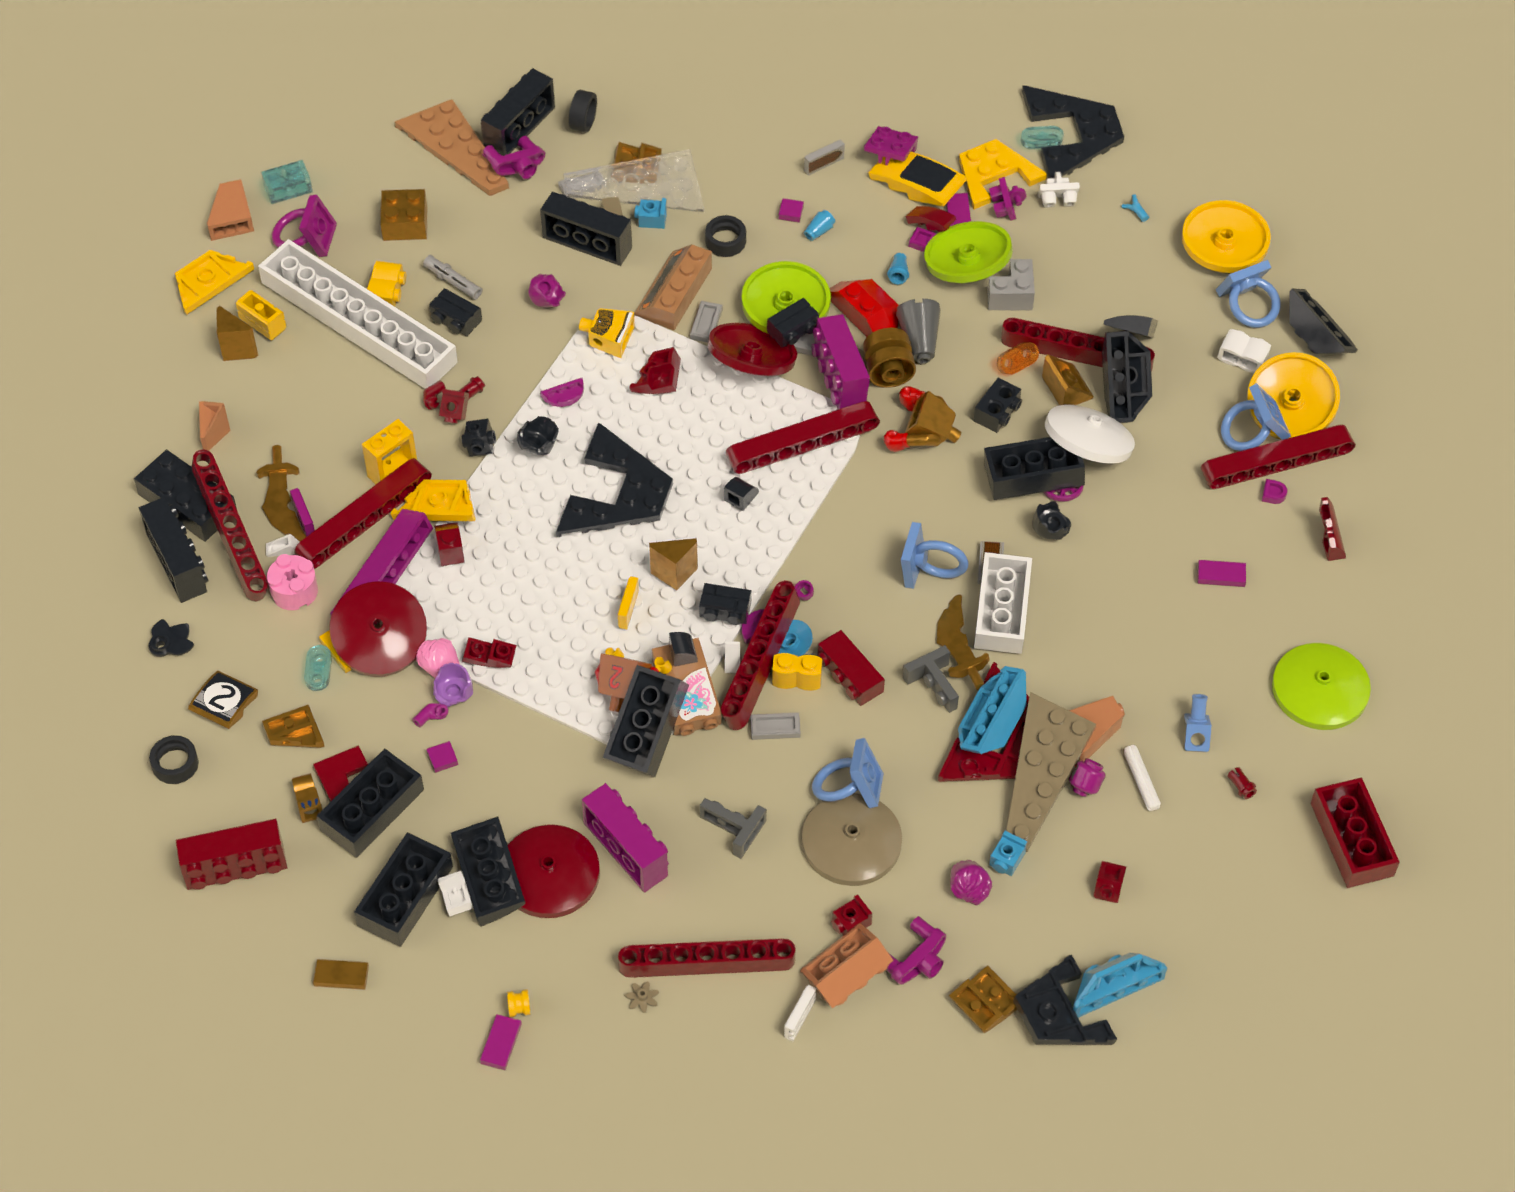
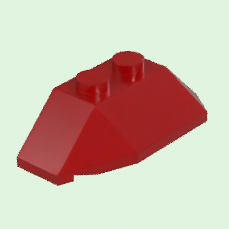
M873 279L841 281L829 288L831 303L866 337L880 329L898 328L899 321L896 313L899 304Z

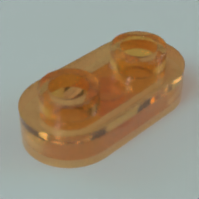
M1022 342L999 355L997 368L1003 374H1015L1034 364L1039 357V350L1034 343ZM1024 350L1027 352L1025 357L1023 356ZM1006 360H1008V366H1007V367L1005 366V361H1006Z

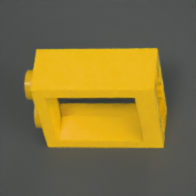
M399 419L362 443L367 476L375 484L379 483L409 459H417L413 432ZM398 446H400V448H399L397 451H395L394 453H392L391 455H389L387 458H385L384 460H382V457H384L385 455H387L388 453H390L392 450H394L395 448H397Z

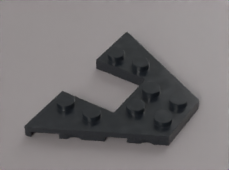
M1022 85V94L1031 122L1073 117L1080 143L1041 148V156L1048 178H1054L1055 172H1060L1061 177L1065 174L1070 175L1075 169L1082 168L1092 162V158L1101 153L1103 155L1111 148L1117 147L1124 142V134L1113 105Z
M598 423L584 458L585 464L627 473L615 505L570 495L556 531L557 537H562L561 534L581 531L582 533H588L590 530L615 528V525L626 523L636 525L642 522L660 521L671 492L673 478L601 423Z

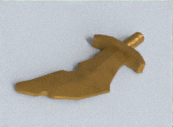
M274 445L272 447L273 464H266L256 471L259 479L269 477V486L262 509L273 527L284 535L291 534L300 542L306 538V535L302 531L295 511L288 508L291 499L287 491V475H298L299 468L288 462L282 463V448L280 445Z
M958 594L949 602V607L944 609L937 622V644L945 645L950 651V655L958 664L955 667L948 668L949 676L963 678L969 675L976 690H979L984 685V682L978 671L984 669L990 658L988 653L975 658L968 646L967 635L960 631L964 626L962 595Z

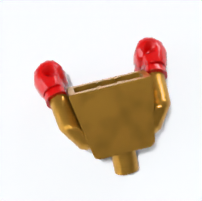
M905 386L900 390V403L908 411H911L912 414L905 433L889 430L884 435V444L889 451L899 452L910 448V446H938L946 439L953 443L958 441L962 432L953 427L956 414L948 407L943 397L934 395L930 391L925 393L911 386Z

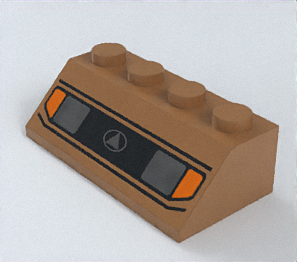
M693 244L672 251L635 311L634 316L674 331L712 269V251Z

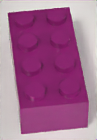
M844 315L817 318L816 328L813 329L815 342L812 344L811 349L813 357H817L819 372L824 374L825 386L831 391L833 405L841 409L867 401L870 377Z
M605 783L582 799L584 825L644 893L668 877L667 847L661 840L657 841L653 837V833L646 823L642 824L637 819L638 817L631 806L627 807L622 802V797L616 789H611Z

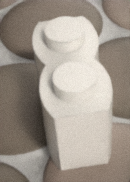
M1229 329L1217 358L1226 364L1239 366L1241 369L1254 374L1266 362L1271 345L1263 339L1249 337L1240 330Z

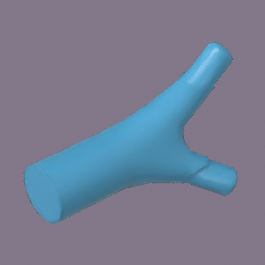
M1133 194V203L1122 204L1121 207L1134 211L1141 221L1145 222L1149 219V215L1138 202L1137 195Z

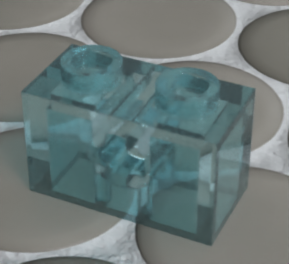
M303 160L261 172L264 188L271 204L313 192L311 179Z

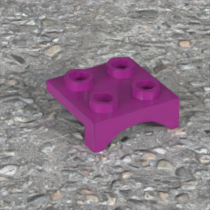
M878 126L865 144L864 151L878 154L879 163H882L883 157H886L885 165H888L890 158L904 162L911 151L915 152L917 150L918 136L911 135L908 132L892 130L886 126Z

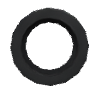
M581 89L576 91L569 111V127L572 130L587 133L591 129L597 110V95L594 92Z
M729 215L717 216L711 219L705 228L706 247L713 254L721 257H731L739 254L746 245V227L740 219ZM728 230L736 233L738 237L730 242H722L716 240L713 235L719 231Z
M171 735L164 737L156 742L150 751L149 760L153 773L160 781L166 784L183 783L193 777L198 769L199 760L195 746L189 739L183 736ZM173 750L187 752L189 759L180 768L172 770L160 766L159 761L166 753Z

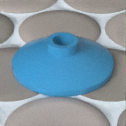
M793 619L778 654L789 653L797 657L804 655L809 650L813 641L810 627L803 621Z

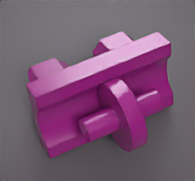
M1005 177L998 178L1000 185L989 188L993 202L1004 199L1002 202L993 204L996 217L1009 215L1010 221L1017 218L1013 204L1021 206L1027 197L1026 191L1018 188V186H1013L1010 191Z

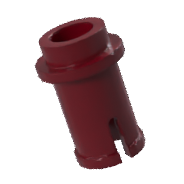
M471 377L470 382L459 391L469 393L470 399L478 392L482 393L485 384L480 377Z
M1240 767L1235 768L1236 774L1231 770L1227 777L1238 789L1239 796L1244 797V799L1253 797L1257 792L1255 783L1249 781Z

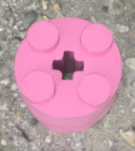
M282 554L270 566L267 572V581L271 596L277 606L285 610H298L301 606L305 604L308 606L315 600L318 594V585L315 570L310 560L297 555Z

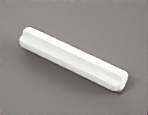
M1135 745L1125 747L1124 755L1147 810H1158L1161 803L1138 748Z

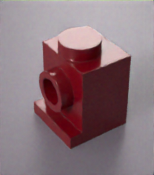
M442 389L443 394L439 416L445 417V422L458 424V419L465 420L469 393ZM451 402L455 404V409L453 411L449 410V405Z
M857 894L853 897V900L833 911L831 924L838 934L842 933L844 936L859 923L866 928L872 925L873 913Z

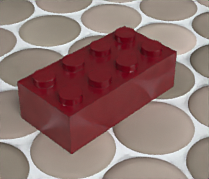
M1362 777L1316 788L1310 804L1346 887L1351 888L1394 877L1400 861Z
M277 818L176 840L179 865L187 890H199L213 884H227L232 880L251 879L256 875L274 874L288 869Z

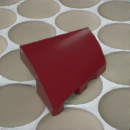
M670 347L654 351L648 358V363L639 371L641 377L638 382L630 384L629 389L631 392L641 394L675 392L681 358L675 348Z
M1328 497L1321 498L1319 512L1325 528L1322 544L1327 560L1346 559L1334 506Z

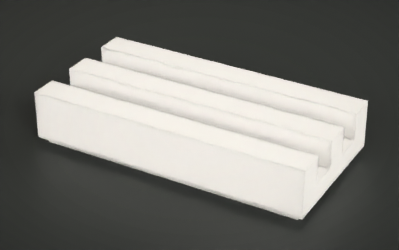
M810 985L806 986L785 1024L784 1036L786 1039L794 1041L816 1001L817 988Z

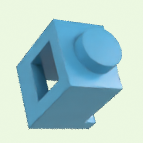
M662 198V201L640 199V205H635V218H639V227L665 229L667 215L666 198Z
M1004 831L1001 840L991 854L989 865L1001 874L1006 873L1012 876L1026 853L1027 841Z

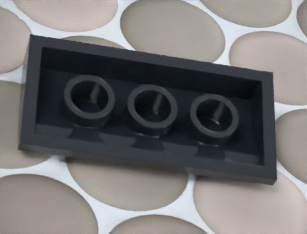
M1125 315L1106 319L1103 324L1153 338L1158 320L1145 316Z
M498 816L451 832L480 927L499 920L526 904Z

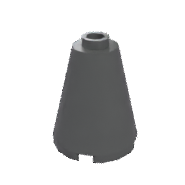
M922 298L923 302L915 303V299L908 300L897 307L896 316L901 329L909 336L914 361L926 364L935 357L941 313L940 304L935 300Z

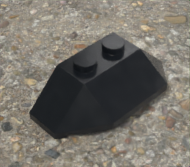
M1292 288L1289 291V323L1295 329L1296 335L1304 339L1308 344V349L1315 354L1356 353L1358 351L1352 340L1323 307L1310 296L1306 289Z
M1129 331L1105 332L1102 364L1104 399L1108 416L1119 423L1133 422L1152 397L1151 353Z

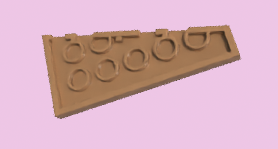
M452 99L395 121V127L398 130L405 131L409 138L420 142L428 152L446 165L450 164L460 175L464 174L471 180L472 184L487 195L492 196L509 189V183L504 175L497 174L492 169L490 162L483 157L482 153H484L485 147Z

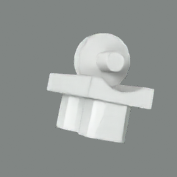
M1055 172L1054 178L1047 179V184H1040L1038 198H1042L1044 208L1054 207L1056 205V197H1063V203L1066 207L1075 206L1080 189L1079 182L1069 183V178H1061L1060 172Z

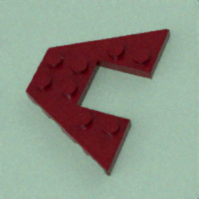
M993 662L984 680V684L1000 673L996 662ZM1026 694L1027 706L1018 720L1003 755L994 751L979 754L962 750L960 739L957 737L938 775V781L1015 779L1029 696Z

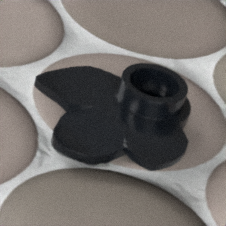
M164 619L159 620L151 630L152 638L148 645L150 653L157 657H163L168 654L183 655L189 652L194 647V643L188 640L189 624L184 623L169 627Z

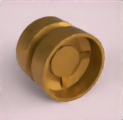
M884 328L866 337L863 342V351L870 381L873 384L885 388L896 387L913 378L916 373V366L910 339L905 331L898 328Z

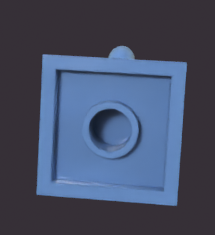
M1268 260L1229 274L1216 288L1219 297L1230 293L1229 306L1231 312L1239 322L1249 327L1260 328L1271 324L1277 318L1280 311V297L1277 290L1268 281L1262 279L1272 268ZM1258 286L1264 289L1270 296L1271 310L1267 316L1253 319L1241 311L1238 305V296Z
M1258 383L1249 387L1254 400H1246L1234 405L1226 413L1221 424L1223 441L1229 448L1236 451L1258 447L1265 441L1271 430L1282 440L1291 437L1276 401ZM1254 409V413L1262 425L1261 431L1250 441H1235L1230 434V426L1233 419L1244 410Z
M912 522L901 557L905 588H915L920 569L940 578L959 577L967 571L968 559L962 550L950 543L937 540L924 541L921 523ZM928 550H941L953 555L958 560L959 566L953 569H942L927 562Z
M861 738L855 741L852 758L835 760L817 773L812 783V791L818 799L827 802L838 801L852 795L859 789L868 808L878 806L884 773L866 739ZM850 767L852 782L848 786L832 792L822 789L824 780L830 774L839 769Z

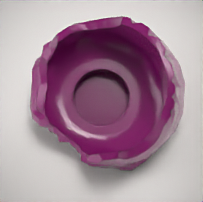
M538 274L533 277L528 291L531 301L536 306L542 308L560 306L559 302L566 294L552 274Z
M962 860L953 865L951 869L950 886L956 898L979 905L989 896L992 889V881L988 872L977 862Z

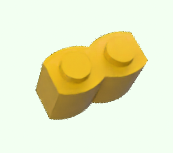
M376 261L367 290L394 307L396 302H400V288L406 282V272L403 271L402 264Z
M789 653L774 655L773 686L782 689L798 687L808 691L820 689L822 658L815 655L797 657Z

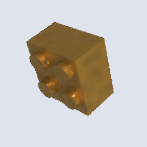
M425 189L381 190L380 224L383 241L427 239V199Z

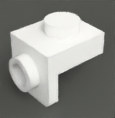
M461 871L438 879L449 916L473 909Z

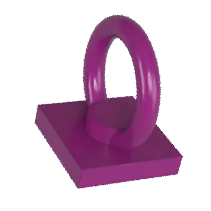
M317 194L309 195L305 208L296 209L285 214L276 223L272 231V241L279 248L286 242L281 240L280 237L283 228L292 220L302 217L299 230L303 235L292 242L300 247L309 242L319 257H325L328 254L337 222Z

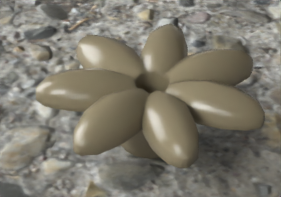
M646 982L642 989L639 985L633 983L634 992L625 994L626 998L633 1000L630 1004V1009H634L640 1004L641 1011L645 1013L647 1011V1004L654 1007L657 1006V1002L652 997L658 995L659 991H649V982Z

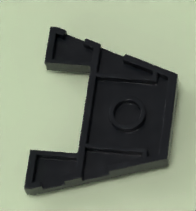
M1073 955L1067 956L1063 962L1051 968L1046 975L1035 980L1014 997L1013 1002L1036 1045H1113L1117 1038L1107 1019L1082 1026L1061 984L1080 979L1082 975Z

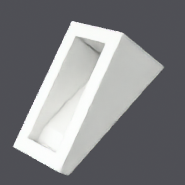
M289 534L266 543V556L295 555L294 550L299 541Z
M725 641V673H736L740 665V642Z

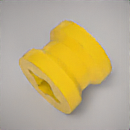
M528 989L522 990L520 993L508 991L509 1016L515 1017L521 1013L525 1016L531 1015Z

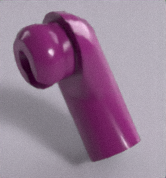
M430 703L412 721L417 727L421 728L428 720L444 719L448 715L449 709L445 704Z

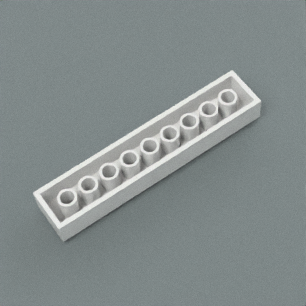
M289 239L258 266L262 284L425 389L439 381L458 363L456 346Z

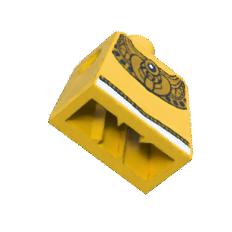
M600 308L597 310L594 320L581 318L579 330L588 332L589 345L591 347L622 358L635 327L634 312Z

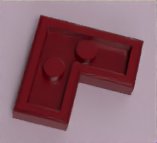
M358 745L314 763L313 767L331 802L349 784L347 777L360 773L368 763Z

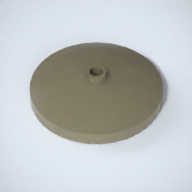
M853 793L838 801H822L809 813L803 826L802 848L805 858L815 872L837 884L859 886L877 881L894 867L901 852L902 832L894 813L880 801L877 807L868 808L861 794Z

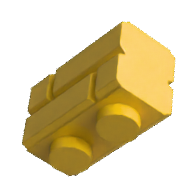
M249 290L237 300L236 307L239 318L269 340H273L285 330L284 312L274 307L273 304L253 290Z

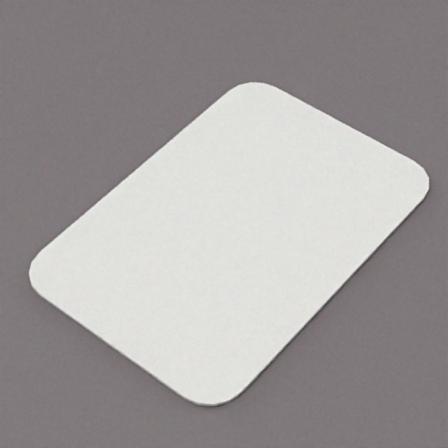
M634 316L635 327L622 358L591 347L589 345L588 332L580 331L579 329L576 331L496 441L492 454L486 455L467 481L474 508L475 521L437 522L436 525L458 522L465 563L441 566L435 528H433L396 583V585L405 588L415 596L422 606L427 622L426 640L440 638L450 640L456 649L460 665L466 668L472 682L606 745L610 739L619 712L609 710L611 696L599 693L595 669L600 664L601 653L606 654L605 651L609 647L613 648L614 651L616 648H620L624 653V658L650 663L653 666L652 648L669 645L670 632H686L693 639L699 638L711 677L725 656V641L734 642L742 629V623L732 625L723 620L707 621L704 617H699V604L704 583L752 590L749 614L752 613L854 455L860 439V435L743 474H736L725 454L728 447L838 410L837 406L833 405L830 398L779 376H760L733 369L717 360L710 353L708 346L638 316ZM674 347L681 358L676 391L662 394L631 392L629 389L630 384L638 382L641 377L639 371L648 363V358L654 351ZM581 377L583 378V396L578 402L570 406H552L546 403L540 396V391ZM538 416H546L556 423L559 432L549 454H531L519 447L517 432L527 420L531 422ZM598 423H601L673 478V486L660 521L642 522L636 525L626 523L615 525V528L590 530L588 533H582L581 531L561 534L562 537H557L556 531L570 495L615 505L627 473L585 464L584 458ZM734 477H739L759 489L757 496L744 511L724 501V487ZM697 538L698 569L678 590H675L651 574L649 543ZM632 576L639 579V593L628 629L626 630L618 626V611L628 579ZM468 637L489 643L496 639L517 645L511 668L485 667L462 662Z

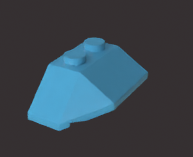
M1004 666L1000 673L993 676L980 687L958 727L962 750L983 754L1005 746L1027 706L1026 672L1024 669Z
M1127 953L1123 956L1116 955L1103 965H1093L1083 975L1073 1009L1079 1018L1165 979L1167 966L1160 961L1139 953Z

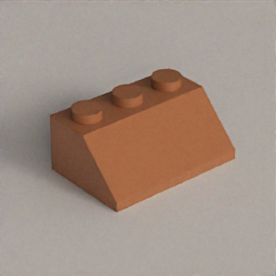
M859 923L800 971L810 984L817 988L819 995L833 1009L835 1006L843 1004L855 990L865 987L868 980L873 976L884 972L894 960L879 939Z

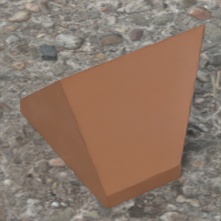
M200 401V439L203 449L209 451L231 430L224 403Z

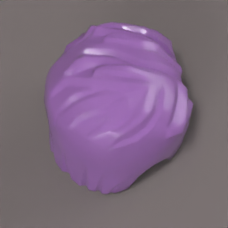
M457 663L444 664L434 680L433 695L440 704H445L447 707L468 700L473 694V684L466 668Z

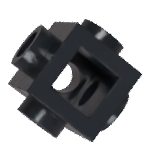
M489 419L466 421L465 433L461 436L462 445L464 448H467L470 457L492 454L493 444H496V434L492 430Z

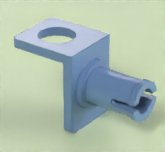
M1193 694L1191 714H1184L1186 723V751L1208 752L1210 749L1212 725L1209 715H1206L1208 696L1204 694ZM1195 733L1203 734L1205 737L1203 744L1194 745L1191 742L1192 735Z

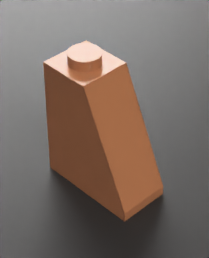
M241 179L219 184L207 222L211 241L254 232Z
M1114 696L1069 710L1096 724V729L1078 761H1085L1086 758H1090L1121 728L1125 713L1120 703L1117 704Z

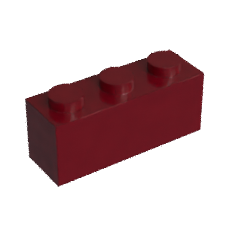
M842 630L818 643L817 656L822 658V666L829 669L836 683L843 685L851 700H856L862 706L884 692L885 679Z

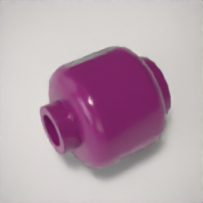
M1086 758L1085 761H1078L1069 777V782L1074 786L1073 791L1084 797L1087 794H1097L1106 777L1105 772L1102 770L1104 767L1089 758Z

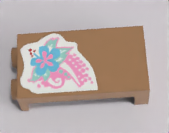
M699 638L693 639L698 662L674 667L669 645L652 648L654 667V661L657 657H662L665 662L669 660L672 670L666 675L689 684L673 728L674 735L681 734L682 736H687L696 730H711L720 725L722 721L721 709Z

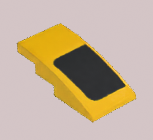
M912 151L904 162L890 158L888 165H885L886 157H883L882 163L878 161L868 172L871 180L888 183L890 190L907 193L909 200L943 207L967 180L966 176L956 170Z

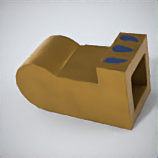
M311 773L292 778L302 823L316 820L317 815L322 811V806ZM317 809L316 812L312 814L305 813L307 811Z

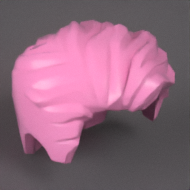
M448 639L426 640L417 651L418 665L435 679L444 664L457 663L460 665L456 649Z

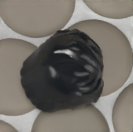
M538 416L531 422L527 420L517 432V442L519 447L526 452L547 455L555 444L559 429L550 418Z
M1051 501L1044 505L1039 504L1034 513L1033 528L1042 538L1061 540L1070 531L1071 521L1060 512L1059 504L1056 501Z

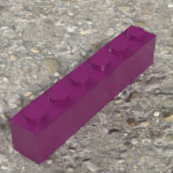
M402 509L342 597L354 587L368 582L383 581L396 584L433 530L426 514Z

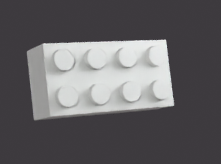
M985 552L974 648L1022 654L1032 558Z

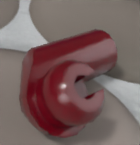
M440 380L423 391V404L427 409L432 410L439 406L440 402H437V395L442 392V389H446L445 384Z

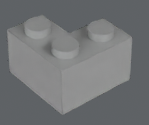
M1010 259L1008 276L989 277L987 292L988 310H1033L1035 289L1032 259Z

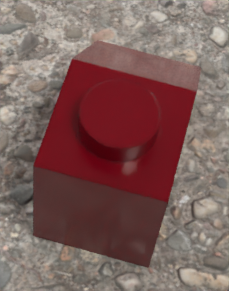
M458 522L434 526L441 566L465 563Z

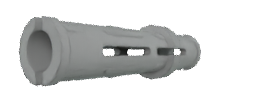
M428 255L424 260L423 266L437 274L440 280H446L474 300L481 296L483 289L454 271L448 263L444 264L432 255Z

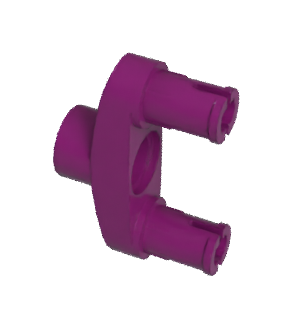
M523 136L518 141V147L522 149L521 151L504 156L500 155L492 145L484 148L482 155L490 162L492 169L497 174H519L523 179H529L536 173L537 166L543 162L546 155L545 151L540 146H536L528 136Z
M920 916L912 921L910 929L925 941L904 962H899L889 954L894 961L888 965L886 971L900 985L909 982L920 973L931 979L939 973L944 963L937 955L946 941V933L939 928L932 927Z

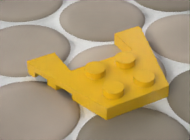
M997 139L959 154L960 166L963 175L967 178V190L974 210L991 203V196L983 186L999 180L998 178L1018 172L1029 187L1046 180L1047 174Z

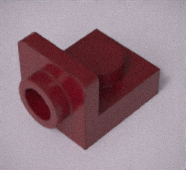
M1102 861L1095 886L1094 898L1118 903L1126 866Z

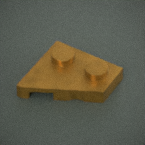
M309 705L262 721L271 745L318 748L325 746Z

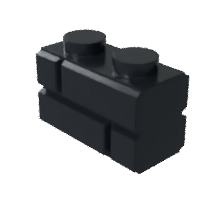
M446 288L429 305L432 320L437 324L443 323L448 326L455 334L461 333L468 337L482 321L480 307Z
M802 298L768 318L767 332L781 348L788 344L793 345L801 336L806 333H813L819 314L810 306V303L805 298Z
M704 583L699 604V617H704L707 621L723 620L732 625L747 624L752 601V590Z

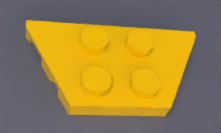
M209 250L177 271L175 276L184 312L189 314L253 271V263L250 261L242 263L236 261V258L233 256L222 255L219 252Z
M424 479L413 492L404 498L406 503L399 510L394 508L390 513L393 520L396 519L402 509L423 512L429 521H475L476 519L469 485L466 480Z

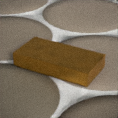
M317 959L313 984L316 987L365 990L369 964L368 962Z

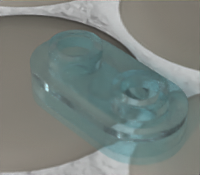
M1057 126L1029 127L1022 131L1021 144L1029 149L1061 145L1064 132Z
M324 645L311 647L306 656L304 678L306 686L313 691L325 689L330 682L332 656L330 650Z

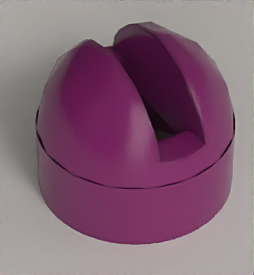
M802 580L795 585L800 600L808 601L813 597L814 588L811 582ZM804 588L808 594L804 595L801 589Z

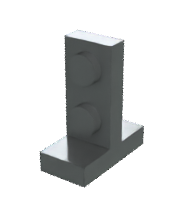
M944 645L905 664L903 667V679L909 685L923 678L926 686L932 688L935 692L938 703L941 706H945L950 713L958 708L959 696L940 670L949 665L950 651Z
M704 798L700 804V818L737 836L733 841V855L742 859L766 823L767 809L757 805L747 820L741 813L732 812L724 808L721 803Z

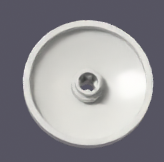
M1059 405L1049 411L1045 420L1046 431L1057 444L1071 453L1088 460L1101 463H1120L1129 459L1135 447L1133 436L1121 423L1102 412L1088 407Z

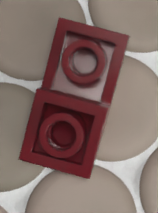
M917 206L905 216L908 224H926L928 231L937 230V232L948 230L950 225L957 220L955 215L947 211L928 206Z
M468 637L462 662L485 667L511 668L517 645L496 639L489 643Z

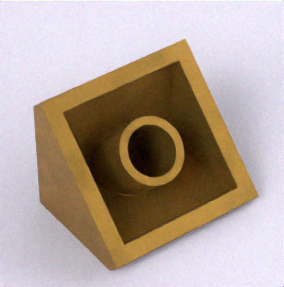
M219 305L216 308L217 336L223 361L254 359L258 357L253 328Z
M1051 355L1045 357L1042 378L1059 405H1078L1094 397L1074 364Z
M697 538L649 543L651 574L675 590H678L698 569Z

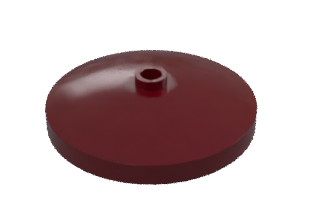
M726 323L716 326L711 330L707 343L710 353L717 360L733 369L754 375L776 376L785 374L794 368L797 359V350L794 345L788 344L781 348L769 334L748 323Z
M374 581L354 587L339 600L331 616L330 636L336 654L349 668L363 675L383 677L406 669L417 659V651L421 644L426 641L427 622L422 606L408 590L394 583ZM378 623H381V624H382V627H381V628H375L373 625H377Z
M541 825L520 833L508 844L526 904L518 909L521 912L538 918L566 916L584 906L595 893L600 878L599 859L591 842L580 832L562 825Z

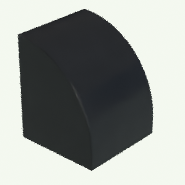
M734 477L724 487V501L744 511L757 496L759 489L739 477Z
M670 632L669 648L674 667L698 662L692 636L686 632Z

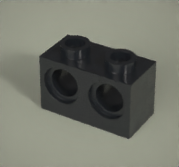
M998 377L976 405L974 422L997 433L1002 426L1005 427L1008 424L1012 412L1018 411L1022 404V399H1020L1021 388Z

